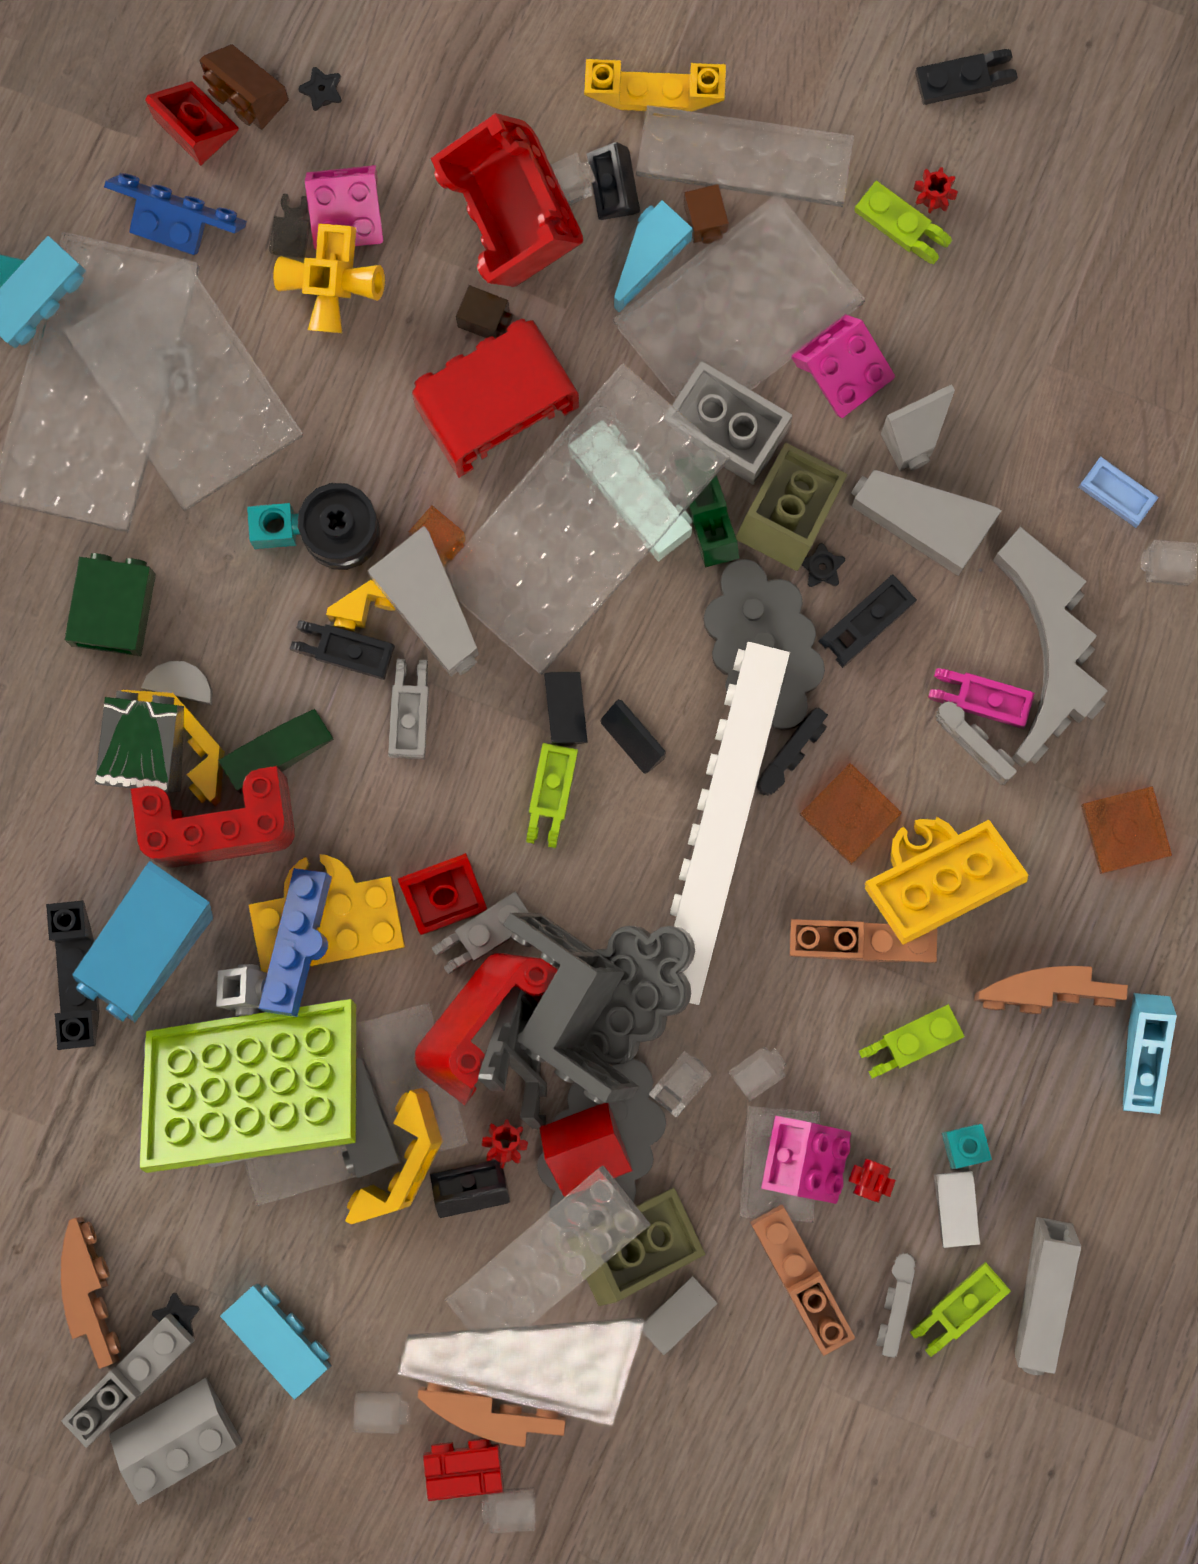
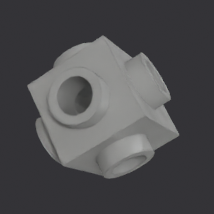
M240 964L238 968L219 970L216 1007L236 1012V1017L264 1012L258 1008L267 973L259 971L260 966L254 964Z

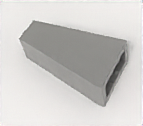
M873 470L869 478L862 476L851 494L856 496L852 504L854 509L957 576L960 575L1002 511L989 504L878 470Z
M423 526L367 571L373 582L451 677L457 672L462 675L477 663L475 657L479 655V652L429 531Z
M1036 1217L1015 1348V1358L1018 1367L1032 1375H1044V1372L1055 1374L1081 1251V1244L1073 1223Z

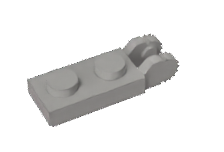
M397 659L395 685H392L388 756L389 758L425 759L429 687L427 686L428 660H419L417 665V686L405 685V676L407 675L406 660Z
M948 700V702L944 701L943 704H940L935 716L937 718L936 721L939 722L938 724H941V727L1000 785H1005L1017 772L1012 767L1015 764L1013 759L1002 749L996 751L986 742L989 739L987 734L976 724L970 726L964 721V710L957 707L953 701L949 702Z
M516 891L455 930L456 933L432 947L435 955L443 954L459 941L467 949L468 952L453 958L444 966L447 974L454 972L471 960L475 962L512 938L514 932L503 925L509 914L529 913Z
M908 1253L899 1254L894 1261L895 1265H893L892 1273L897 1280L896 1288L888 1287L884 1309L891 1310L888 1325L881 1323L876 1343L877 1346L883 1347L882 1355L892 1358L897 1357L915 1273L914 1267H916V1261Z

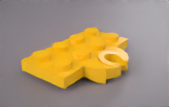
M936 816V820H915L914 829L916 834L924 837L927 841L922 846H915L909 842L907 838L908 831L904 827L898 830L892 840L891 863L893 868L866 881L865 890L904 945L1026 883L1029 874L990 820L958 835L949 823Z
M320 854V862L325 866L327 873L332 876L320 927L316 930L327 938L328 949L322 958L311 960L310 966L404 948L405 942L392 876L356 883L352 871L342 861ZM307 857L299 860L289 870L284 882V898L249 904L260 968L263 972L268 973L293 869L307 870L310 865Z

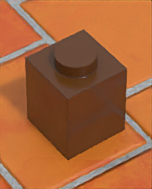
M719 184L684 192V208L688 223L693 228V243L702 241L703 244H712L722 240L723 236L728 234L729 222Z

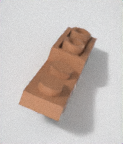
M791 919L790 956L872 962L936 963L937 928L903 945L889 924Z
M1047 967L1016 974L993 983L975 993L974 1001L983 1002V1008L991 1010H1005V1004L1020 1006L1019 1012L1028 1014H1041L1042 1008L1052 1007L1053 995H1057V1002L1079 1004V998L1094 999V1006L1116 1007V1001L1127 1000L1128 985L1092 982V967Z
M781 1204L751 1221L750 1224L760 1240L764 1251L821 1354L825 1356L854 1340L855 1336L784 1206Z
M77 1217L69 1220L63 1242L61 1256L62 1300L72 1339L87 1335L98 1368L101 1369L120 1361L118 1353L121 1352L120 1342L114 1331L109 1332L105 1318L109 1317L106 1304L101 1296L97 1298L95 1294L96 1290L108 1286L106 1278L110 1277V1273L103 1256L98 1257L93 1243L97 1242V1237L90 1222L85 1223L83 1217Z
M428 1381L427 1387H420L418 1390V1398L436 1414L453 1425L488 1440L525 1447L527 1432L564 1436L566 1417L559 1416V1410L537 1408L536 1414L522 1412V1406L500 1404V1409L495 1410L493 1409L494 1394H487V1387L465 1385L464 1391L449 1390L450 1383Z

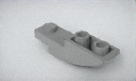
M171 1313L168 1314L61 1422L87 1448L175 1363V1360L195 1339Z

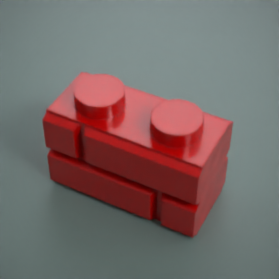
M479 1438L469 1440L468 1447L456 1449L453 1447V1442L431 1445L432 1452H425L423 1455L428 1501L501 1493L504 1490L499 1443L491 1444L490 1440Z

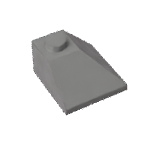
M952 384L887 415L881 436L899 471L910 467L911 471L916 470L930 461L929 457L936 446L955 391Z

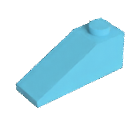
M663 200L655 208L652 205L646 208L638 218L639 224L637 225L614 296V308L618 312L692 240L693 228Z
M1134 993L1128 1025L1123 1111L1160 1114L1177 1017L1170 996Z

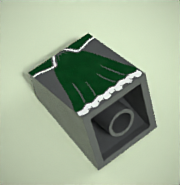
M116 691V698L105 697L95 784L131 789L157 786L166 793L181 792L184 706L174 705V697L153 695L152 702L138 701L139 693Z

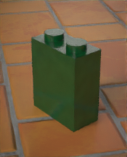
M91 553L90 558L79 556L64 639L71 647L142 656L156 576L154 571L147 566V562L134 558H126L125 563L112 561L111 556L99 553Z

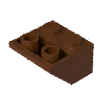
M233 44L208 53L199 60L204 72L202 77L210 87L208 92L219 103L224 105L225 102H228L234 107L236 116L248 126L253 123L263 130L289 101L285 86Z

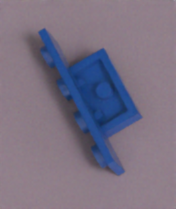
M120 173L105 181L104 188L136 199L129 230L130 233L192 255L199 252L205 223L234 234L246 227L247 221L237 218V213L230 209L217 208L215 210L204 206L205 202L199 198L191 196L181 198L172 195L171 189L161 185H152L150 187L139 183L140 179L134 175Z

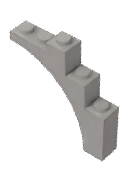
M1019 527L996 554L993 562L1013 581L1027 602L1039 631L1043 652V687L1038 711L1026 738L1012 757L1013 761L1023 767L1029 760L1033 764L1040 760L1049 749L1044 744L1052 733L1059 737L1072 722L1067 718L1068 715L1078 723L1086 716L1092 720L1105 706L1106 703L1101 698L1108 690L1075 664V662H1078L1082 665L1094 652L1095 648L1090 644L1097 635L1064 609L1066 607L1072 611L1085 594L1080 589L1087 581L1022 527Z

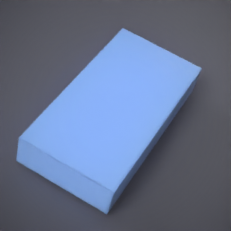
M1101 456L1078 487L1135 528H1137L1159 498Z

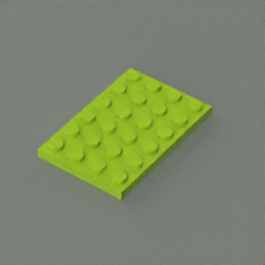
M352 999L303 1006L299 1008L297 1017L264 1012L146 1031L140 1169L145 1173L356 1143V1004Z

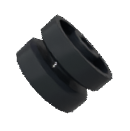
M329 483L316 488L309 494L299 510L298 529L308 552L318 563L331 569L349 570L362 565L374 554L380 541V524L371 500L360 489L347 483ZM344 524L345 527L340 529L337 525Z

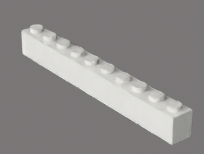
M747 642L746 650L738 649L733 668V670L740 671L737 685L729 684L724 705L731 706L728 720L720 718L715 740L722 741L718 755L711 753L706 772L707 775H711L713 778L710 789L702 788L697 807L698 810L704 811L701 824L693 823L688 841L689 845L695 846L692 859L684 858L679 880L686 881L682 895H674L670 915L677 916L674 926L686 930L691 935L695 944L694 959L683 973L691 986L692 994L689 1003L699 1005L790 654L787 651L752 642Z

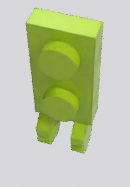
M877 180L855 206V213L905 250L914 252L930 264H935L939 255L925 242L919 241L920 238L925 234L944 248H947L952 242L951 236L943 231L942 228L931 224L932 221Z
M547 743L542 744L529 808L531 817L526 843H535L539 832V818L546 817L553 819L552 827L548 834V847H557L561 822L565 820L578 749Z
M949 1004L882 1036V1040L858 1052L861 1058H868L876 1054L878 1050L886 1046L888 1047L893 1060L872 1067V1070L868 1072L873 1079L896 1067L900 1069L965 1036Z
M984 1262L930 1310L931 1313L911 1329L910 1334L916 1339L923 1336L937 1321L940 1322L946 1331L933 1339L925 1349L927 1354L932 1357L952 1339L957 1340L1011 1291L991 1267Z

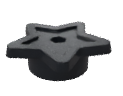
M313 67L310 81L300 85L298 91L310 97L314 111L331 103H340L342 99L336 88L341 80V75L339 73L325 75L317 67ZM324 86L325 90L319 91V87Z
M820 543L815 554L805 557L802 566L809 572L808 586L813 587L823 581L837 586L839 584L837 569L845 562V557L833 555L828 552L823 543ZM824 564L826 566V569L821 570L819 568V565Z
M172 1293L167 1306L152 1311V1316L160 1322L170 1313L172 1316L178 1315V1322L193 1337L194 1332L191 1323L200 1308L199 1306L183 1304L177 1293Z

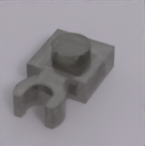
M283 194L281 207L285 215L284 217L274 216L269 251L274 255L305 258L310 223L309 220H301V218L308 212L307 198L302 196L299 207L290 208L289 195Z

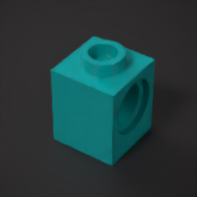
M290 503L247 507L249 540L254 549L297 546L296 535H300L298 513L294 514ZM274 519L284 521V527L281 531L277 533L267 531L270 521Z
M975 1124L941 1133L951 1169H958L992 1160L983 1124Z

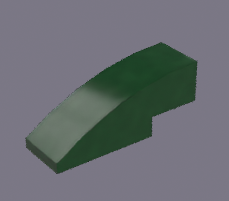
M701 453L675 460L680 485L689 516L693 521L691 524L705 568L739 559L738 542L711 457L706 453Z
M313 709L262 734L218 761L235 789L240 794H243L244 779L251 771L277 766L283 772L334 739L317 711Z

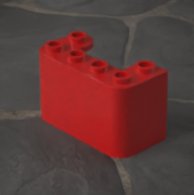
M495 113L430 158L435 168L434 175L437 182L445 189L449 188L452 191L463 193L468 204L466 206L467 212L471 219L477 223L482 234V245L486 249L478 256L479 263L477 264V269L487 283L516 287L583 243L581 229L539 139L525 121Z
M522 318L508 326L507 332L496 339L494 336L484 339L476 346L477 350L465 357L463 354L453 357L445 364L446 368L436 374L432 372L426 373L414 382L416 387L412 390L415 407L458 478L474 469L471 463L478 458V454L481 459H484L488 456L487 451L545 417L548 420L554 418V410H561L563 415L566 416L579 408L578 391L533 320L526 321Z
M277 766L251 771L245 777L243 782L245 808L184 817L182 810H173L171 808L169 796L163 789L157 786L131 789L139 848L145 856L164 867L174 868L277 852L288 848L295 837L288 778Z

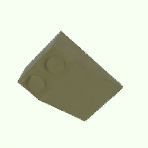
M785 442L736 535V539L798 571L848 474Z
M675 1187L568 1238L598 1306L618 1302L706 1255Z

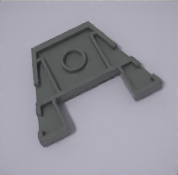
M513 987L502 1003L478 1080L490 1091H505L508 1067L510 1066L525 1080L520 1118L532 1129H539V1127L546 1125V1115H540V1097H547V1083L540 1077L541 1062L531 1058L525 1052L527 1048L517 1041L538 1003L531 995L518 987Z

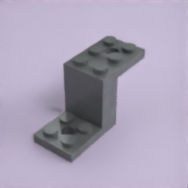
M510 913L503 925L514 932L512 938L526 947L534 946L542 952L540 957L544 961L559 967L517 1041L527 1048L525 1052L531 1058L542 1063L546 1061L555 1067L554 1073L558 1077L569 1083L576 1082L585 1089V1096L592 1101L603 1104L632 1099L640 1086L582 1046L625 971L542 914Z

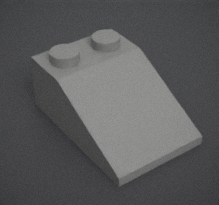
M701 361L663 421L721 466L754 485L790 429L792 414Z

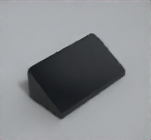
M614 142L587 153L598 219L606 220L639 213L640 206L628 147Z
M580 672L544 673L552 745L564 746L588 743Z
M618 699L601 718L600 722L638 768L646 774L665 759L666 751L627 705Z
M496 1160L430 1174L434 1203L440 1218L510 1203L504 1169L501 1168L500 1162Z

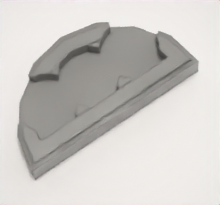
M169 661L156 666L146 676L141 686V689L145 691L174 693L181 699L212 705L213 691L207 677L196 666L185 661Z

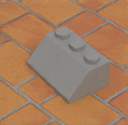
M207 1377L109 1434L120 1473L138 1505L242 1443L239 1434Z

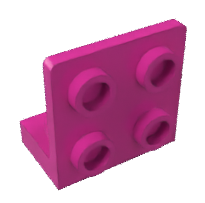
M376 165L306 173L305 188L315 250L317 248L318 223L356 227L355 246L381 244L383 242L377 193L378 178Z
M846 314L791 355L798 368L812 374L832 409L840 418L845 417L895 378V374L864 322Z
M775 1116L761 1189L837 1204L839 1194L843 1189V1173L846 1158L850 1153L851 1132L816 1123Z

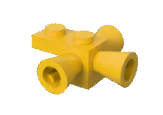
M318 223L316 258H304V263L283 256L278 257L276 260L273 280L277 291L302 289L303 294L317 295L307 330L342 333L338 297L351 298V293L378 301L383 295L385 274L381 265L353 268L356 227Z

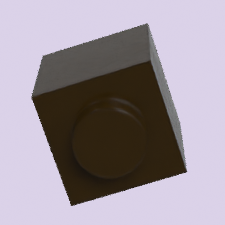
M469 285L456 314L458 328L484 338L494 336L496 339L501 332H507L506 329L511 324L513 314L509 313L510 309L507 299Z

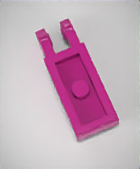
M936 669L934 674L936 679L946 683L961 685L958 696L943 690L931 689L928 695L930 700L942 704L944 701H953L964 712L1018 728H1025L1035 693L967 672L961 674L946 669Z

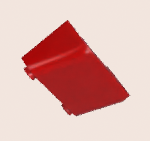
M504 953L490 955L419 1043L414 1057L416 1067L421 1073L465 1106L477 1090L475 1085L479 1081V1072L485 1057L481 1049L471 1042L473 1037L513 987H518L531 995L539 1004L558 969L541 958Z

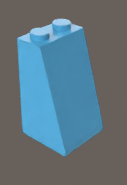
M149 861L72 974L78 983L76 989L92 1001L98 997L107 1003L106 1011L123 1022L127 1017L135 1023L213 920L210 902Z

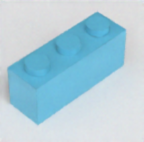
M49 236L41 242L0 287V337L14 348H17L19 344L25 345L33 338L36 333L34 328L43 318L49 319L56 313L60 307L58 302L67 292H74L84 280L82 275L87 271Z
M259 1284L253 1285L220 1317L295 1400L331 1367L327 1361L330 1355L318 1341L315 1340L311 1343L302 1332L306 1328L293 1313L286 1315L280 1309L278 1304L281 1300L268 1285H265L263 1288Z

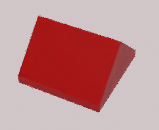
M193 81L149 94L145 99L153 119L200 166L230 140L239 129Z
M466 853L398 878L399 885L420 935L487 910L482 892Z
M609 1102L596 1105L539 1127L545 1161L564 1197L633 1171Z

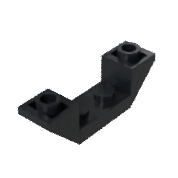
M81 900L46 904L49 941L55 942L61 1012L55 1013L57 1050L96 1046L100 1013L99 998L96 997L92 1001L76 989L78 983L72 975L94 943L85 903Z

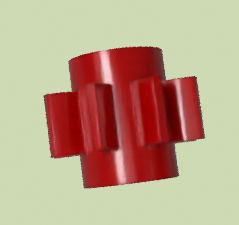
M943 167L932 173L925 169L923 172L924 182L920 180L915 181L913 189L921 192L915 203L917 205L923 203L928 207V213L930 214L933 209L940 207L943 211H947L949 206L947 199L955 200L958 194L957 190L950 188L954 184L956 177H948L943 173Z
M506 1119L504 1125L499 1127L491 1123L488 1131L492 1137H483L481 1144L483 1147L490 1148L486 1160L490 1161L494 1158L500 1162L501 1168H504L506 1162L511 1160L519 1164L521 1155L517 1150H527L528 1141L520 1140L523 1127L521 1126L516 1129L510 1125L509 1119ZM501 1139L508 1140L509 1148L502 1147Z
M865 1159L862 1167L854 1165L848 1180L856 1184L853 1194L879 1203L882 1194L890 1197L896 1180L888 1178L891 1168L869 1159Z

